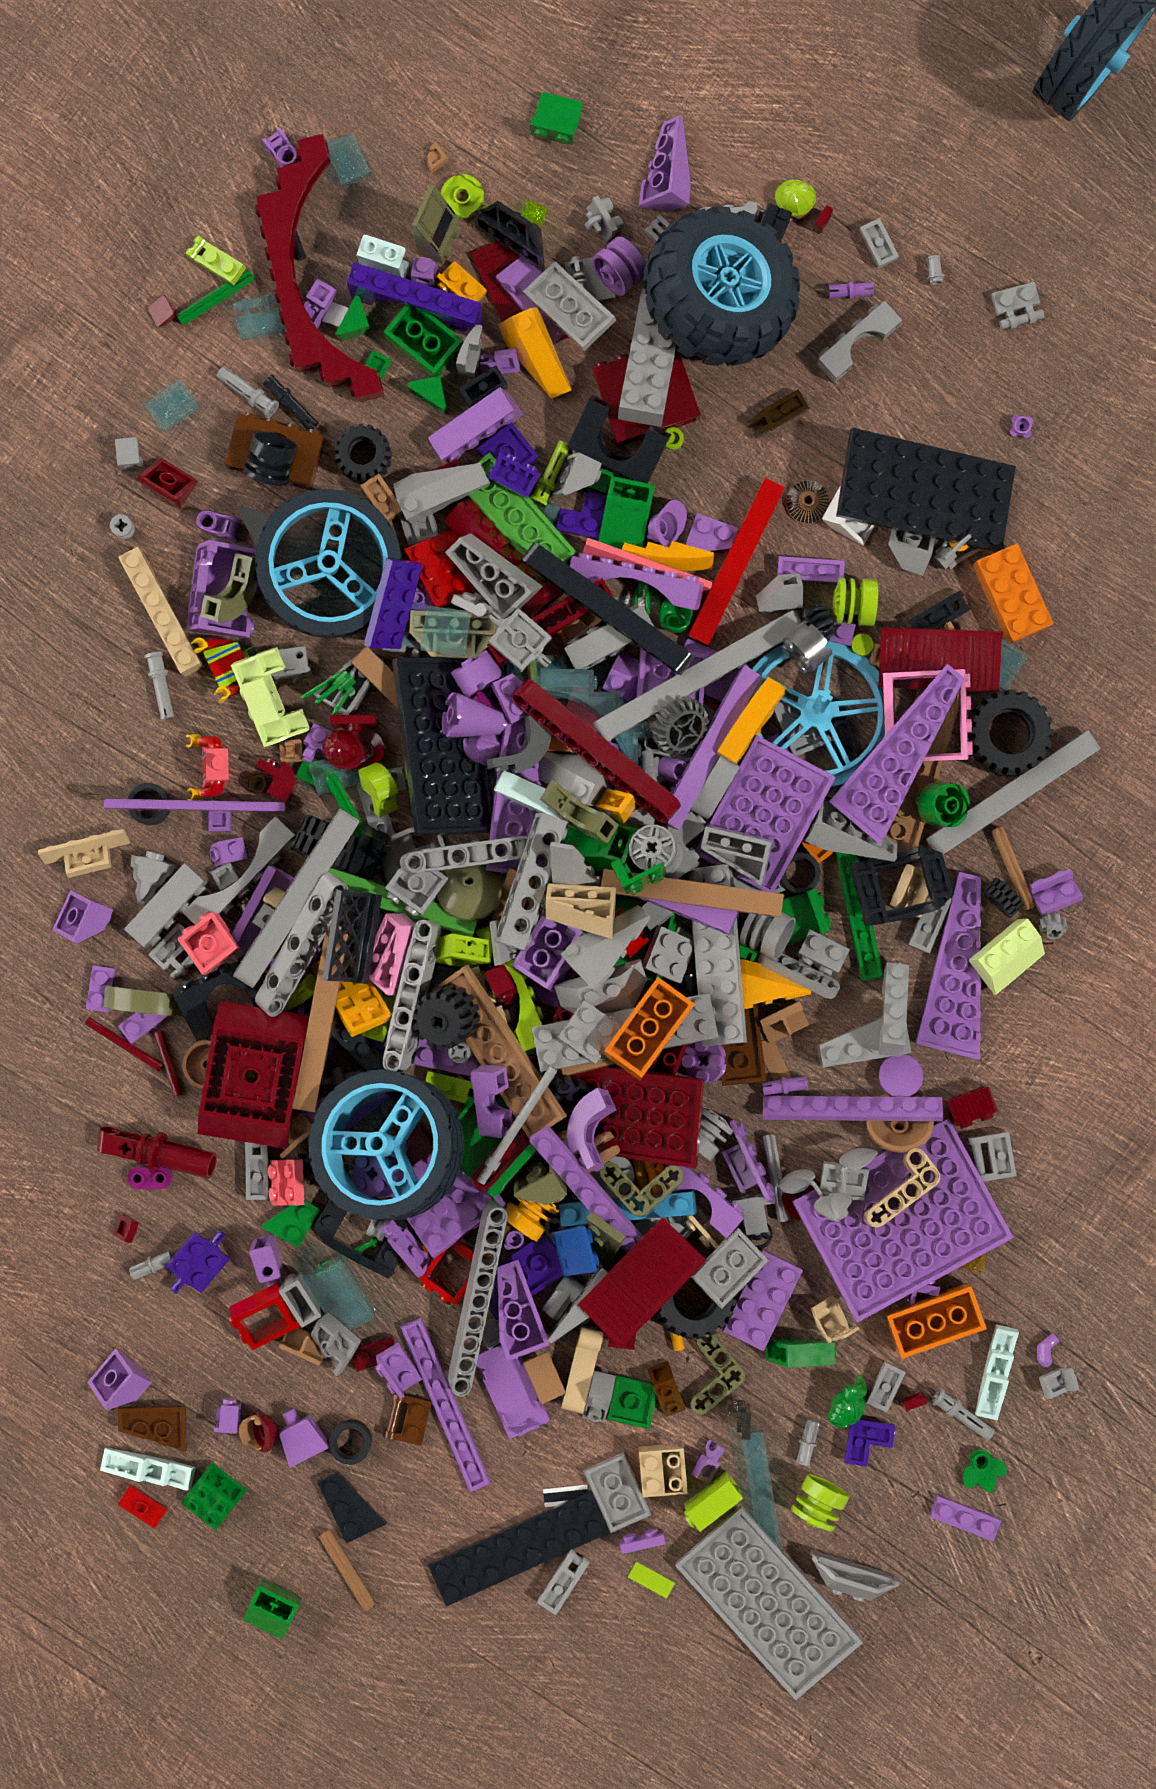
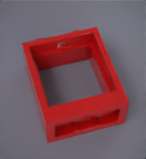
M459 1240L450 1246L472 1262L473 1249ZM446 1249L432 1260L426 1272L419 1280L422 1281L421 1285L430 1292L434 1290L440 1294L439 1298L447 1305L452 1303L456 1306L466 1292L468 1278L454 1296L428 1277L448 1250Z
M279 1283L230 1306V1324L234 1329L237 1328L239 1330V1336L243 1344H248L252 1351L300 1327V1324L279 1293ZM275 1304L283 1318L251 1333L243 1319Z

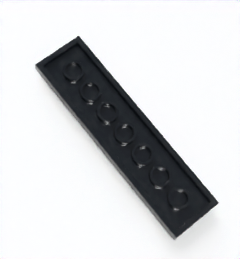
M590 1490L434 1560L428 1566L447 1607L569 1552L571 1549L573 1550L610 1533L594 1494Z

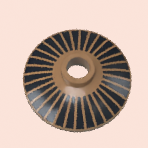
M811 480L796 483L791 487L786 497V509L789 515L795 521L802 524H813L820 521L830 505L826 489L821 484ZM806 497H810L812 499V503L807 504L805 503L804 499Z

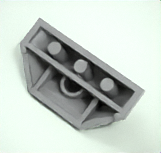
M637 959L614 966L615 971L595 991L581 977L555 984L554 987L561 1007L574 1014L582 1001L585 1000L603 1014L634 1008L647 981L641 960Z
M811 1549L810 1555L827 1588H830L829 1591L834 1594L842 1595V1593L851 1595L852 1599L863 1602L864 1599L871 1601L899 1586L900 1581L897 1575Z

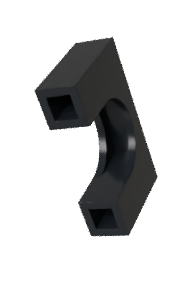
M592 395L588 399L567 447L572 449L571 452L574 454L579 452L602 463L601 466L604 465L610 468L611 472L618 476L625 475L631 478L630 480L649 483L672 434L651 425L636 453L629 456L615 455L605 447L601 437L602 426L612 404Z
M245 955L239 957L238 961L234 963L220 965L216 971L207 975L200 974L197 976V979L191 982H181L174 989V998L197 1042L212 1036L215 1020L206 1004V1000L214 988L223 984L237 985L247 992L253 1005L259 1007L255 1002V997L265 980V971L253 988L233 977Z

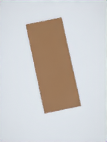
M767 1039L762 1041L764 1062L772 1079L781 1080V1077H786V1079L791 1077L776 1043H769Z

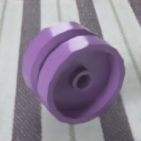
M616 237L607 245L606 249L603 248L592 257L593 268L598 278L616 295H624L633 287V284H637L644 278L646 263L642 255L633 244L623 237Z

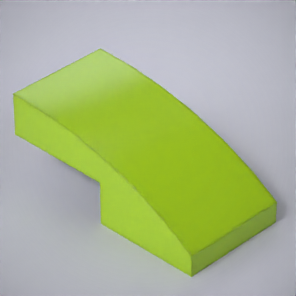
M309 973L291 994L282 1011L295 1008L314 994L317 980L315 975Z

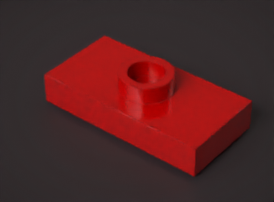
M132 1484L129 1485L117 1504L154 1529L168 1509Z

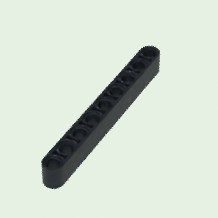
M533 542L520 559L526 566L681 676L694 659V656L540 544Z

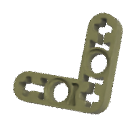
M606 1162L603 1164L604 1168L600 1170V1176L631 1213L637 1217L648 1215L684 1181L683 1171L678 1166H669L645 1188L639 1191L615 1163ZM608 1167L611 1170L613 1168L616 1169L614 1171V1174L618 1177V1179H620L621 1176L624 1177L623 1179L619 1180L614 1187L612 1186V1184L615 1183L613 1178L610 1176H608L607 1178L605 1177L607 1175L606 1169ZM671 1171L673 1173L678 1171L677 1177L679 1180L676 1182L671 1180L668 1183L671 1188L667 1190L660 1180L663 1178L666 1182L670 1178L669 1173ZM624 1183L631 1186V1192L627 1196L619 1193V1187ZM655 1185L663 1188V1194L658 1198L653 1197L650 1192L651 1188ZM636 1192L639 1194L635 1196L638 1202H645L643 1206L645 1210L643 1212L640 1210L635 1211L636 1205L632 1200L629 1204L626 1202L633 1198Z
M715 1334L711 1336L710 1341L714 1347L716 1344H719V1347L713 1349L711 1354L708 1353L711 1348L706 1343L702 1345L703 1340L696 1338L698 1347L719 1371L716 1377L691 1397V1408L699 1415L707 1413L740 1386L745 1379L743 1368ZM718 1352H724L727 1355V1360L722 1364L714 1360V1356ZM731 1370L735 1372L739 1370L740 1373L738 1375L740 1378L738 1380L735 1378L731 1379L729 1384L732 1386L728 1388L725 1381L721 1378L725 1376L727 1380L731 1377ZM716 1383H720L724 1387V1391L720 1395H714L711 1391L712 1386ZM708 1391V1394L714 1401L710 1402L708 1398L704 1402L705 1407L703 1409L700 1406L696 1408V1399L703 1400L707 1397L704 1392Z

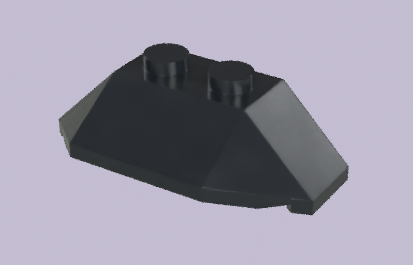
M498 200L474 212L477 229L539 270L543 271L545 269L542 232L536 223H531L519 212L513 211Z

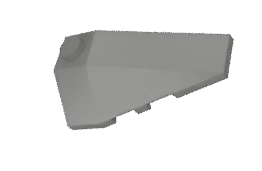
M546 752L538 762L539 780L548 785L551 780L558 782L573 797L585 805L595 807L609 780L578 755Z
M827 798L822 802L805 835L806 842L824 850L889 861L897 859L896 843L885 836L882 843L878 844L831 804Z
M551 842L552 884L601 887L602 878L593 874L594 869L592 866L584 864L585 858L574 846Z
M637 905L614 918L612 939L588 932L577 938L561 955L595 991L615 971L613 966L619 957L624 958L627 953L626 947L630 941L637 939L651 917Z

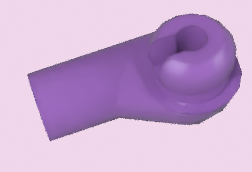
M1053 1333L1037 1345V1361L1043 1367H1048L1052 1364L1051 1348L1060 1342Z

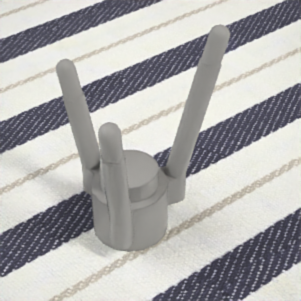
M968 534L952 549L950 547L946 548L949 542L944 541L935 551L937 555L933 558L943 570L947 568L951 570L957 564L982 551V549L976 548L955 560L957 557L955 552L971 538V534Z

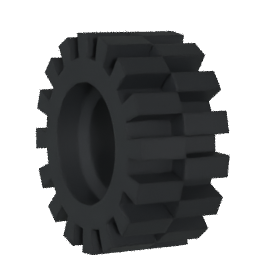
M997 877L983 889V893L989 898L988 900L1008 918H1012L1024 906L1019 896Z

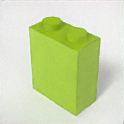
M727 1471L684 1503L686 1510L684 1511L685 1519L692 1528L697 1527L701 1532L743 1499L739 1486Z

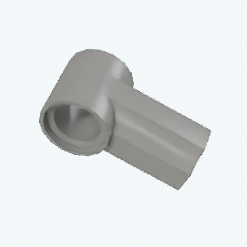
M571 1275L563 1276L555 1287V1292L543 1306L542 1310L550 1317L558 1320L569 1304L574 1302L585 1286Z

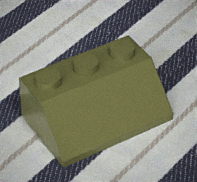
M538 1155L532 1157L515 1176L514 1195L519 1199L548 1205L552 1202L557 1203L567 1195V1184L543 1156Z

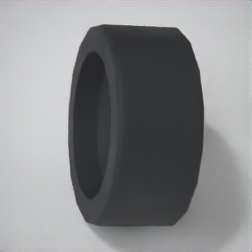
M142 783L134 787L128 796V799H138L142 793L152 791L157 793L161 800H171L166 790L153 783ZM128 810L133 819L145 825H157L163 822L170 813V811L161 810L153 817H145L138 810Z
M796 852L790 864L797 860L808 863L812 869L811 880L804 886H795L789 882L785 871L780 881L785 890L790 893L803 894L817 886L820 881L821 869L813 856L804 852Z
M352 1419L342 1421L335 1426L329 1437L328 1446L330 1453L336 1461L342 1464L353 1465L360 1463L370 1451L372 1436L364 1423ZM355 1429L362 1435L363 1447L357 1454L346 1455L338 1448V1436L344 1430Z

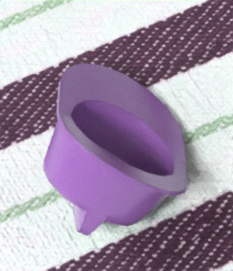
M669 501L660 512L649 518L647 539H652L665 547H670L671 542L676 541L684 530L687 521V512L681 501Z
M498 735L469 736V739L464 738L463 749L472 761L487 766L486 760L500 757L502 738Z

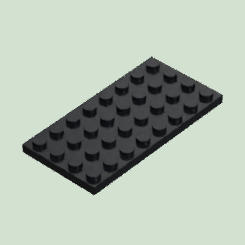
M851 428L836 517L951 543H959L968 534H971V538L964 545L996 553L1003 550L1016 466Z
M395 658L392 660L415 836L490 833L494 804L490 771L486 765L472 761L465 754L463 740L464 738L469 739V737L450 738L446 737L447 734H443L442 715L443 712L448 711L449 705H445L449 695L451 693L464 695L451 672L461 667V663L467 659Z

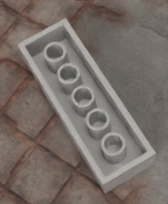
M642 289L618 419L661 427L677 344L671 339L666 342L658 332V322L656 319L650 318L645 301L647 294H645V289Z

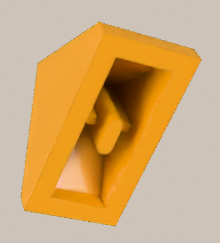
M607 788L595 807L624 825L636 808V804L632 794Z

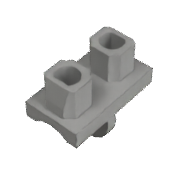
M599 196L592 198V203L586 208L588 211L586 216L589 220L585 223V227L587 230L594 228L597 234L601 233L605 242L610 241L615 233L621 230L624 222L620 216L610 217L609 212L612 211L613 204L609 198L600 199Z

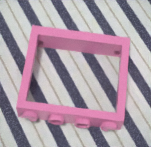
M965 669L955 670L965 678L959 689L961 753L927 754L924 761L966 760L968 755L973 754L972 741H968V732H972V721L967 719V710H971V696H966V687H970V674H966ZM941 670L883 673L885 736L895 725L894 680L935 678Z

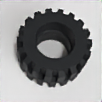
M358 424L359 427L355 428L352 425L349 427L350 430L348 432L344 430L342 432L343 436L338 437V445H335V458L340 470L346 477L348 476L353 482L356 480L359 484H364V481L370 480L378 473L380 476L382 474L386 475L388 472L387 467L391 466L390 459L392 458V453L387 438L381 433V430L378 428L374 429L373 425L368 424L367 427H364L363 424ZM360 444L374 446L376 449L374 459L364 465L354 463L351 460V453L356 446Z

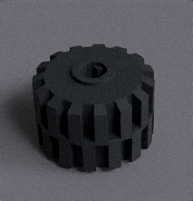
M306 815L292 846L297 851L309 856L330 823L317 817ZM352 833L332 864L333 867L346 869L358 841V837Z
M453 984L444 985L426 994L416 1003L415 1008L417 1011L413 1012V1019H416L417 1023L413 1024L415 1030L419 1029L421 1034L418 1036L421 1040H428L426 1045L431 1048L436 1045L438 1050L450 1049L476 1032L478 1028L476 1023L480 1022V1015H477L476 1011L480 1009L478 1004L474 1005L472 1002L475 999L472 994L468 996L465 994L467 989L463 987L456 989V985Z

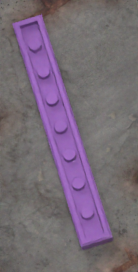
M746 665L740 667L709 724L704 738L701 739L672 792V795L679 800L681 807L666 824L676 830L680 829L719 757V754H717L718 749L747 706L762 678L760 674Z
M105 799L104 809L284 813L285 803Z
M422 1317L402 1325L400 1328L469 1491L472 1492L491 1484Z

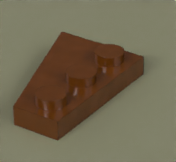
M186 1406L119 1407L118 1431L186 1452Z

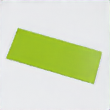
M635 1562L628 1575V1578L666 1599L675 1585V1582L638 1562Z

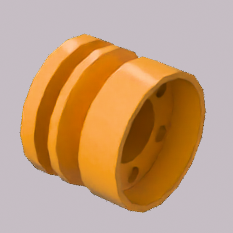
M516 1198L520 1202L519 1205L508 1202L504 1207L507 1213V1222L534 1241H538L546 1230L539 1221L543 1219L552 1222L553 1220L547 1211L554 1215H557L559 1209L553 1202L544 1205Z

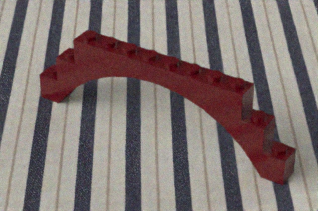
M323 134L297 140L299 148L296 149L299 163L277 168L278 176L275 177L278 191L256 196L258 204H255L256 214L262 220V225L260 226L261 236L267 242V247H264L267 260H271L272 268L269 269L270 276L277 286V289L274 290L275 298L282 308V311H279L280 320L286 326L287 332L284 333V338L287 346L290 345L291 354H289L290 364L299 373L322 367L319 369L320 378L329 388L352 382V384H349L351 395L356 397L359 402L384 397L382 381L377 370L349 358L332 345L317 329L304 307L297 285L294 264L295 233L302 208L312 187L332 161L328 143Z

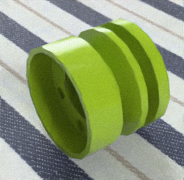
M839 577L833 595L835 624H842L845 615L846 624L850 625L853 615H857L859 626H874L878 606V581L875 579H862L858 589L855 587L854 578H850L848 588H846V579Z
M807 1474L801 1488L808 1494V1497L797 1495L796 1500L800 1504L793 1503L791 1510L806 1523L832 1532L836 1525L831 1520L839 1521L840 1518L832 1509L844 1510L850 1495L840 1487L821 1477Z

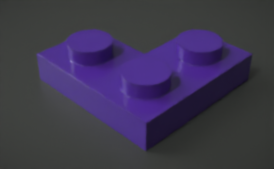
M586 491L582 512L560 508L556 529L559 532L599 540L607 495Z
M860 1419L855 1424L849 1425L844 1463L867 1467L870 1445L893 1448L896 1425Z

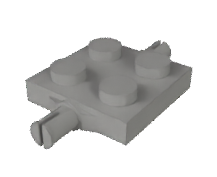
M519 608L505 620L495 611L492 612V615L488 618L498 628L488 641L490 645L521 672L535 660L545 668L550 665L552 661L542 654L544 647L552 639L549 634Z

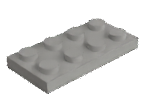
M555 261L523 291L524 295L584 351L616 321L613 314Z

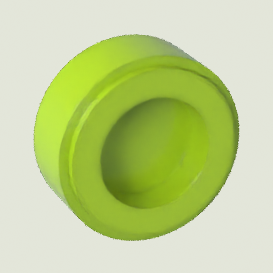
M675 427L666 429L665 431L672 435L665 448L671 451L679 449L684 441L682 431Z
M858 634L852 640L851 649L858 656H866L873 649V640L867 634Z

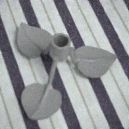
M857 1148L849 1150L841 1156L839 1163L843 1166L842 1192H835L824 1196L817 1184L812 1181L815 1178V1173L807 1169L796 1170L787 1174L781 1179L777 1187L785 1193L793 1194L805 1190L809 1185L813 1186L821 1197L814 1203L815 1210L820 1215L839 1222V1220L848 1215L847 1208L852 1202L851 1195L846 1193L847 1170L856 1171L865 1167L876 1157L878 1152L868 1148Z

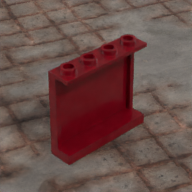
M677 345L662 426L658 427L664 431L670 427L677 428L699 421L701 416L680 352L677 351ZM628 354L616 357L615 361L609 363L607 361L599 362L592 368V375L595 378L601 399L612 404L607 416L614 434L616 447L644 439L651 426L618 419L629 359Z

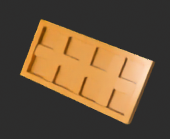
M320 961L311 965V970L316 978ZM370 979L368 984L340 982L335 1010L351 1037L391 1021L392 1014Z

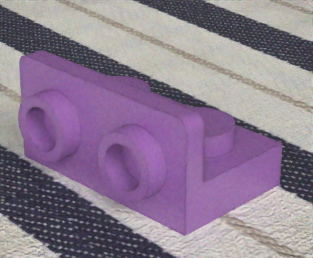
M1071 869L1058 871L1053 876L1039 879L1030 885L1031 895L1042 917L1083 900V895L1073 879Z
M399 1342L376 1355L377 1365L375 1368L381 1378L385 1376L388 1380L387 1386L392 1394L396 1393L400 1399L404 1397V1390L422 1380L419 1371Z

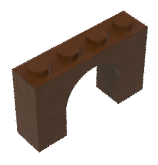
M245 412V415L238 413L224 462L227 469L244 473L247 455L252 453L249 450L253 433L263 431L279 434L298 445L295 461L292 464V472L289 475V484L312 491L326 442L321 432L309 429L308 432L300 430L299 426L290 423L287 426L281 425L279 421L272 418H266V420L259 419L256 414Z

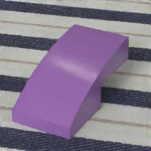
M318 278L307 294V300L304 304L305 309L317 328L336 293V289Z

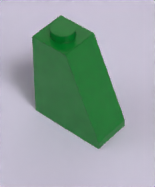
M770 1338L766 1345V1361L787 1368L835 1365V1342L828 1343L825 1339Z

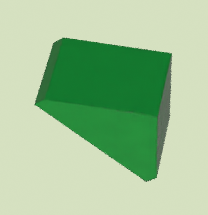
M355 295L335 333L337 339L341 342L371 333L361 299L358 295Z
M440 376L411 381L407 384L410 393L445 415L447 413Z

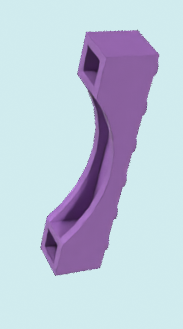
M579 552V556H572L570 567L593 583L601 578L604 581L618 577L634 578L657 588L674 606L693 610L699 609L704 586L703 582H698L699 577L686 575L685 579L679 578L676 572L664 570V574L656 573V568L643 566L642 569L634 568L635 564L623 561L621 565L613 563L614 559L600 557V560L592 559L591 554Z

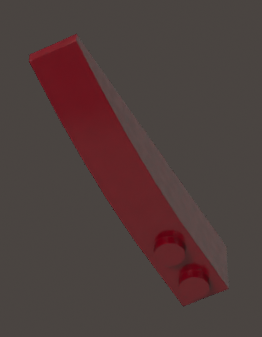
M603 578L594 582L595 585L614 597ZM568 597L533 617L532 620L547 634L553 636L590 613V611L571 597ZM487 644V650H489L499 667L509 662L492 645Z

